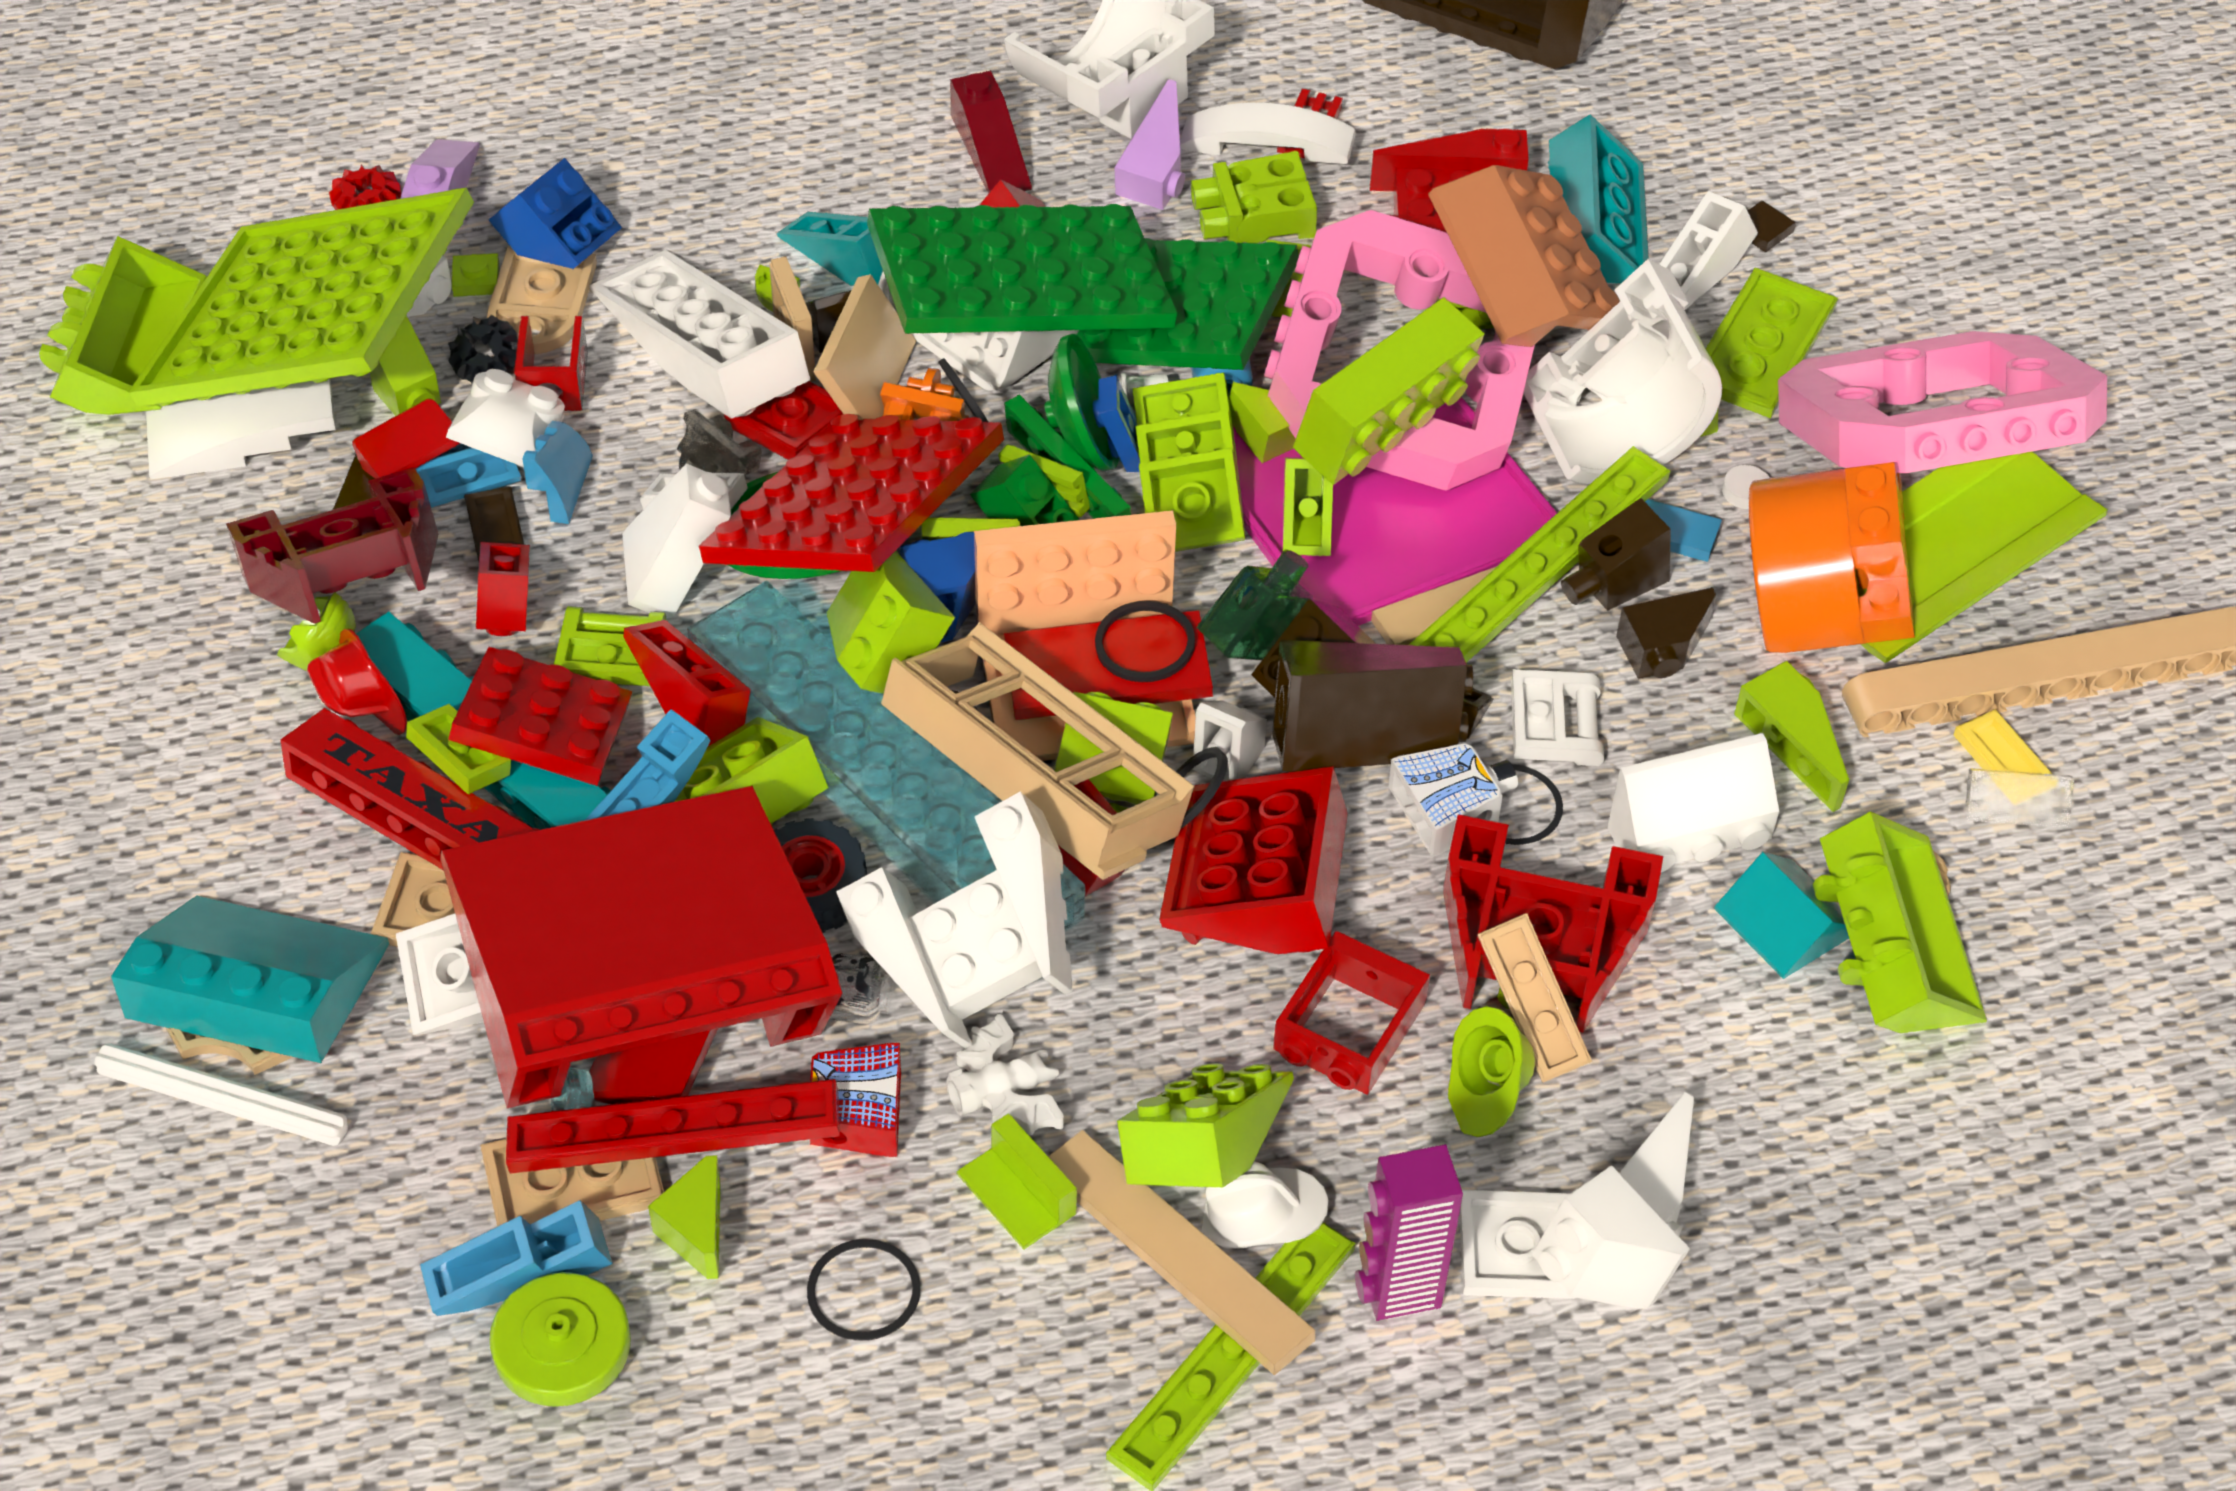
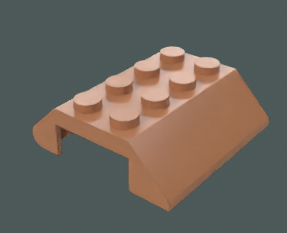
M1492 165L1438 186L1428 193L1502 344L1533 347L1556 326L1588 329L1589 331L1620 302L1616 293L1608 286L1600 270L1601 264L1598 257L1589 249L1581 233L1582 227L1579 220L1570 212L1562 196L1563 189L1560 183L1552 175Z

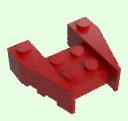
M1508 128L1478 129L1373 150L1369 189L1370 191H1393L1394 215L1390 216L1446 232L1428 193L1438 186L1492 165L1527 171L1529 162L1527 130Z
M1458 814L1448 856L1443 894L1463 1008L1471 1009L1477 977L1496 980L1477 934L1527 913L1562 994L1581 998L1576 1026L1579 1032L1583 1033L1648 932L1657 897L1664 856L1612 846L1602 888L1502 868L1501 864L1509 824Z

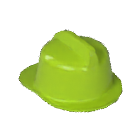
M1485 1006L1472 1010L1461 1020L1454 1034L1448 1099L1461 1131L1464 1134L1475 1137L1491 1135L1506 1124L1515 1110L1519 1092L1528 1085L1534 1074L1535 1056L1532 1045L1528 1038L1519 1031L1514 1020L1501 1009ZM1488 1080L1494 1083H1498L1500 1086L1488 1082Z

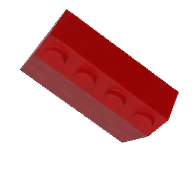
M1334 766L1222 781L1219 789L1206 807L1192 821L1182 827L1179 835L1175 838L1159 918L1162 928L1277 955L1329 949L1348 817ZM1210 783L1194 785L1186 811L1197 802Z

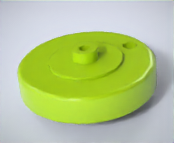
M568 1272L540 1276L513 1291L496 1312L491 1325L489 1339L494 1366L506 1387L520 1398L543 1406L573 1405L598 1395L618 1377L626 1364L631 1346L627 1313L615 1292L595 1278Z

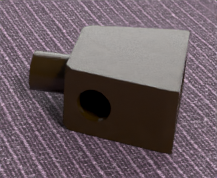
M1642 498L1638 499L1580 542L1578 545L1579 570L1561 580V587L1565 596L1574 605H1578L1589 597L1594 596L1609 611L1669 582L1671 528Z

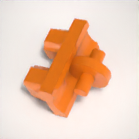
M928 368L924 379L909 377L907 387L887 382L883 383L880 392L884 405L883 416L895 415L899 417V420H913L914 418L920 419L927 416H936L940 418V421H959L969 418L968 415H965L964 399L953 397L954 386L941 383V371L939 369Z

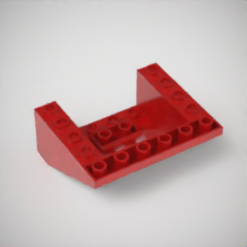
M753 786L445 849L441 852L444 874L507 1109L561 1096L570 1064L579 1060L761 1018L770 1047L821 1035L842 995L827 941Z

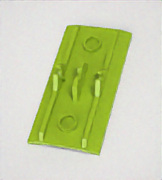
M2033 451L1937 468L1902 491L1907 565L1915 638L1861 645L1884 663L1889 662L2105 517L2108 509L2086 494L2082 495ZM1855 569L1858 596L1860 597L1866 593L1867 589H1863L1859 586L1857 572Z

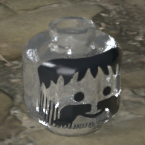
M835 954L832 960L842 995L829 1020L873 1024L880 1018L881 1013H889L894 980L872 956Z

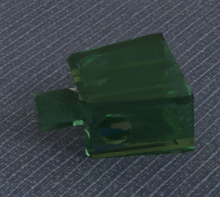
M1285 549L1272 568L1249 565L1244 567L1196 628L1227 658L1263 660L1309 598L1313 599V596L1298 583L1309 567V564L1297 553Z

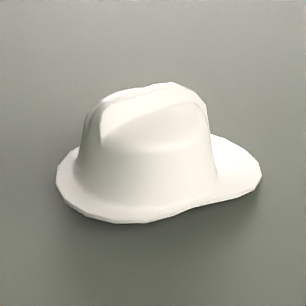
M1254 1161L1250 1170L1225 1187H1205L1206 1205L1201 1232L1217 1246L1225 1249L1288 1243L1304 1239L1319 1229L1327 1217L1329 1200L1324 1186L1313 1175L1295 1168H1267L1264 1164Z

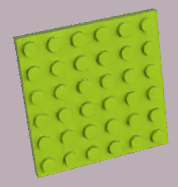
M465 187L240 227L128 392L137 407L156 404L167 406L176 401L196 398L198 400H206L216 395L229 393L245 394L255 389L268 387L280 389L295 383L308 381L320 383L334 377L348 375L359 377L372 372L377 367L378 361L388 344L395 337L396 331L406 314L412 309L413 303L423 286L429 281L430 275L440 258L446 253L452 238L463 225V220L474 204L468 189Z

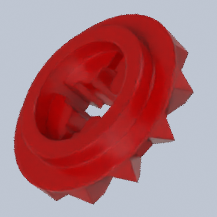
M361 164L359 170L353 172L344 169L342 178L332 179V190L329 191V196L333 208L339 210L400 199L401 187L400 183L396 180L394 172H384L380 165L372 169H365Z

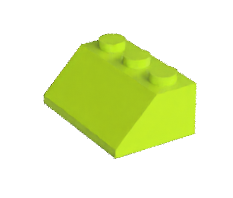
M756 717L707 747L696 770L674 802L753 786L771 826H773V822L786 814L808 807L813 802L815 796L829 787L808 736Z

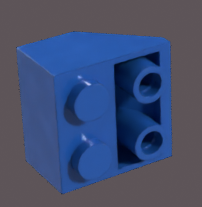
M563 158L488 220L517 255L571 269L577 267L623 228L566 158Z
M964 532L955 537L932 541L918 540L910 545L901 546L899 555L955 617L940 643L954 639L976 604L974 532Z

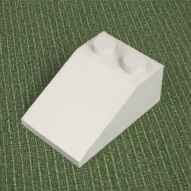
M452 914L396 933L413 1035L483 1023L456 915Z

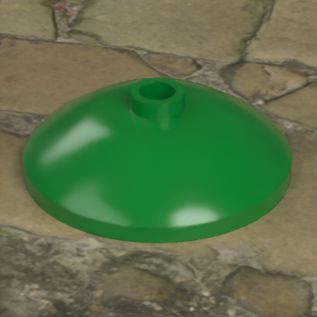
M1069 334L1061 337L1054 349L1048 374L1050 400L1044 403L1045 413L1053 429L1059 427L1064 439L1072 449L1089 465L1106 472L1117 467L1119 458L1112 456L1108 445V432L1105 427H1098L1094 417L1093 400L1099 399V379L1102 378L1084 342L1076 334Z

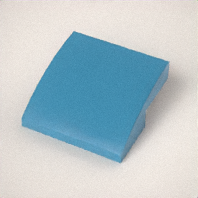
M462 443L416 468V471L424 481L431 508L462 499L465 494L492 490L521 481V475L516 464Z

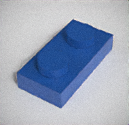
M1117 375L1099 379V399L1093 400V412L1099 428H1106L1110 452L1113 457L1121 459L1126 472H1140V456L1135 427L1137 426L1136 416Z

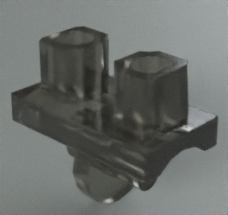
M696 409L684 412L683 420L686 423V432L677 446V450L681 453L679 459L680 470L685 464H689L706 472L744 474L746 478L747 474L759 469L762 455L761 447L751 439L736 443L732 439L734 430L731 423L721 414L707 419Z

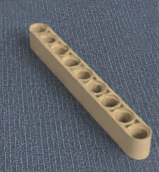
M2236 606L1867 672L1849 680L1842 689V697L1859 733L1863 737H1869L1868 733L1883 730L1887 734L1914 729V724L1930 722L1931 725L1958 721L1962 720L1960 716L1973 713L1979 717L1995 709L1999 713L2006 712V707L2021 705L2022 708L2050 704L2053 703L2051 699L2067 696L2068 700L2098 695V690L2112 688L2115 692L2142 687V682L2157 680L2158 683L2186 679L2188 678L2187 674L2202 672L2203 675L2229 671L2233 670L2232 666L2236 665Z

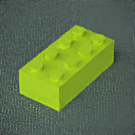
M1445 297L1441 298L1313 390L1293 448L1332 485L1348 474L1352 477L1358 475L1369 464L1372 456L1380 450L1385 453L1389 452L1399 443L1407 430L1413 426L1416 429L1423 427L1433 417L1437 408L1444 403L1450 406L1461 398L1468 387V384L1465 382L1467 375L1480 359V355L1477 352L1485 333Z

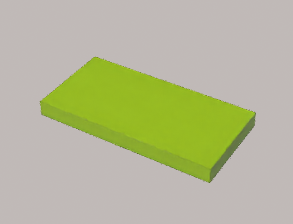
M1754 268L1706 347L1721 377V400L1771 418L1779 405L1778 379L1803 359H1806L1834 311L1838 298L1767 271Z

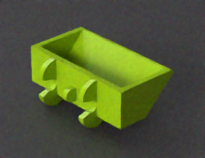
M117 236L103 266L97 264L77 266L71 278L81 285L88 287L91 292L66 286L63 299L68 308L64 310L62 315L63 322L53 324L47 334L57 343L64 345L67 350L42 344L39 351V357L44 365L59 374L50 398L85 413L112 415L161 409L162 406L159 404L137 407L128 392L207 276Z
M1870 811L1821 837L1820 842L1830 875L1819 876L1813 882V890L1816 898L1820 901L1839 902L1855 959H1846L1841 962L1837 968L1841 982L1845 985L1864 986L1875 1025L1901 1034L1986 1022L1985 1012L1929 836Z

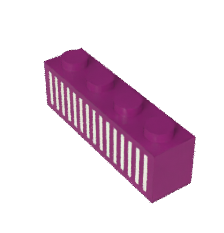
M1446 1144L1378 1157L1375 1181L1368 1183L1371 1210L1364 1212L1363 1216L1366 1241L1359 1243L1362 1269L1355 1271V1283L1359 1299L1362 1304L1371 1303L1376 1321L1442 1308L1463 1192Z

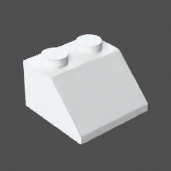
M1611 1165L1564 1198L1534 1249L1532 1256L1537 1260L1544 1274L1552 1281L1559 1282L1567 1290L1566 1293L1570 1297L1624 1307L1647 1309L1656 1302L1690 1248Z

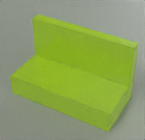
M1009 1113L991 1124V1149L956 1171L959 1178L1023 1250L1076 1215L1077 1188Z

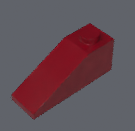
M992 71L973 73L950 79L951 117L987 193L989 194L1000 180L1023 191L1032 190L1005 98Z

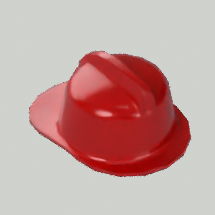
M344 628L340 632V644L313 659L307 666V673L319 698L327 708L339 715L351 718L373 714L394 734H403L407 730V719L397 694L370 659L359 637L351 629Z

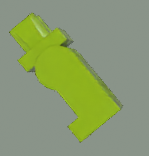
M1298 151L1237 161L1228 166L1226 162L1213 163V177L1191 180V201L1194 210L1203 209L1199 210V222L1203 239L1226 236L1227 240L1236 243H1260L1269 237L1297 234L1298 239L1314 238L1316 234L1317 206L1309 183L1306 181L1307 177Z

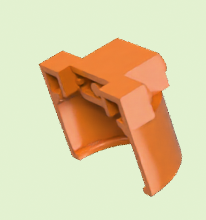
M1895 462L1754 480L1750 484L1749 528L1752 563L1762 634L1767 651L1788 653L1915 638L1904 530L1905 518L1900 473H1896ZM1855 569L1857 572L1859 586L1863 589H1867L1866 593L1860 597L1858 596Z

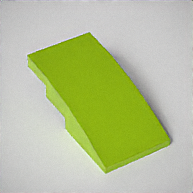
M1224 372L1132 388L1137 426L1135 427L1140 456L1139 471L1145 513L1173 510L1176 522L1175 552L1246 540L1233 424Z

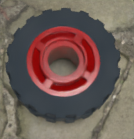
M807 818L800 822L791 821L785 823V826L778 830L777 828L774 829L822 933H826V930L832 928L836 930L844 926L847 918L836 892L868 875L865 854L861 851L860 842L856 837L853 838L849 830L843 826L838 827L832 821L825 819L823 821H815L814 818ZM810 875H815V876H817L816 878H813V879H802V878H804V877H806V876H810Z

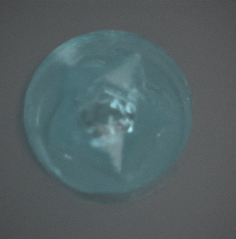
M569 1067L561 1096L551 1098L552 1111L586 1108L592 1105L594 1100L591 1075L587 1070Z

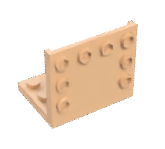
M1173 510L974 531L976 625L980 622L1004 640V633L1101 622L1114 609L1136 601H1156L1172 606L1176 522ZM1138 611L1122 616L1117 620L1163 615V613ZM981 658L985 682L1004 675ZM1011 692L989 700L992 722L1041 761L1057 759L1065 729V721L1057 715L1015 720ZM1192 699L1155 704L1163 711L1173 713L1167 747L1194 744L1196 717Z

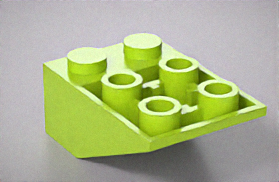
M1218 1063L1204 1064L1194 1067L1191 1070L1192 1075L1184 1080L1166 1084L1164 1086L1165 1091L1158 1096L1140 1100L1137 1102L1135 1110L1117 1120L1126 1183L1132 1185L1225 1187L1251 1169L1294 1080L1293 1072L1271 1071V1066L1267 1064L1249 1065L1239 1069V1071H1224V1066Z

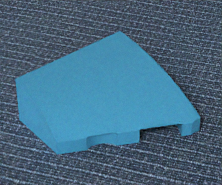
M551 421L546 427L544 435H539L536 439V450H526L523 455L527 489L546 491L551 522L569 524L593 455L589 445L577 431L564 422Z

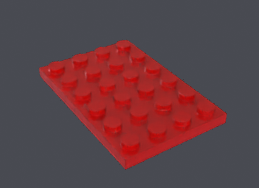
M855 414L837 416L831 420L829 428L810 439L805 448L795 457L789 459L786 465L771 479L765 481L763 486L750 499L740 504L739 509L731 515L728 521L719 524L715 531L699 545L702 562L705 564L875 572L1005 440L1001 422H982L977 417L965 418L959 421H940V418L936 416H927L917 420H899V417L895 415H885L876 419L858 420V416Z

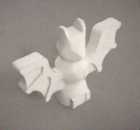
M997 1014L994 1020L984 1027H972V1046L956 1053L957 1066L964 1067L968 1072H963L961 1069L950 1072L946 1081L948 1095L957 1114L963 1116L986 1106L992 1111V1124L1009 1113L1026 1130L1028 1135H1033L1034 1131L1045 1127L1063 1129L1064 1115L1051 1095L1026 1096L1015 1093L1017 1090L1033 1089L1039 1083L1054 1080L1059 1075L1057 1068L1046 1067L1044 1064L1048 1058L1047 1051L1039 1050L1032 1054L1015 1058L1007 1064L999 1060L996 1061L1002 1054L1012 1049L1014 1044V1033L1003 1015Z

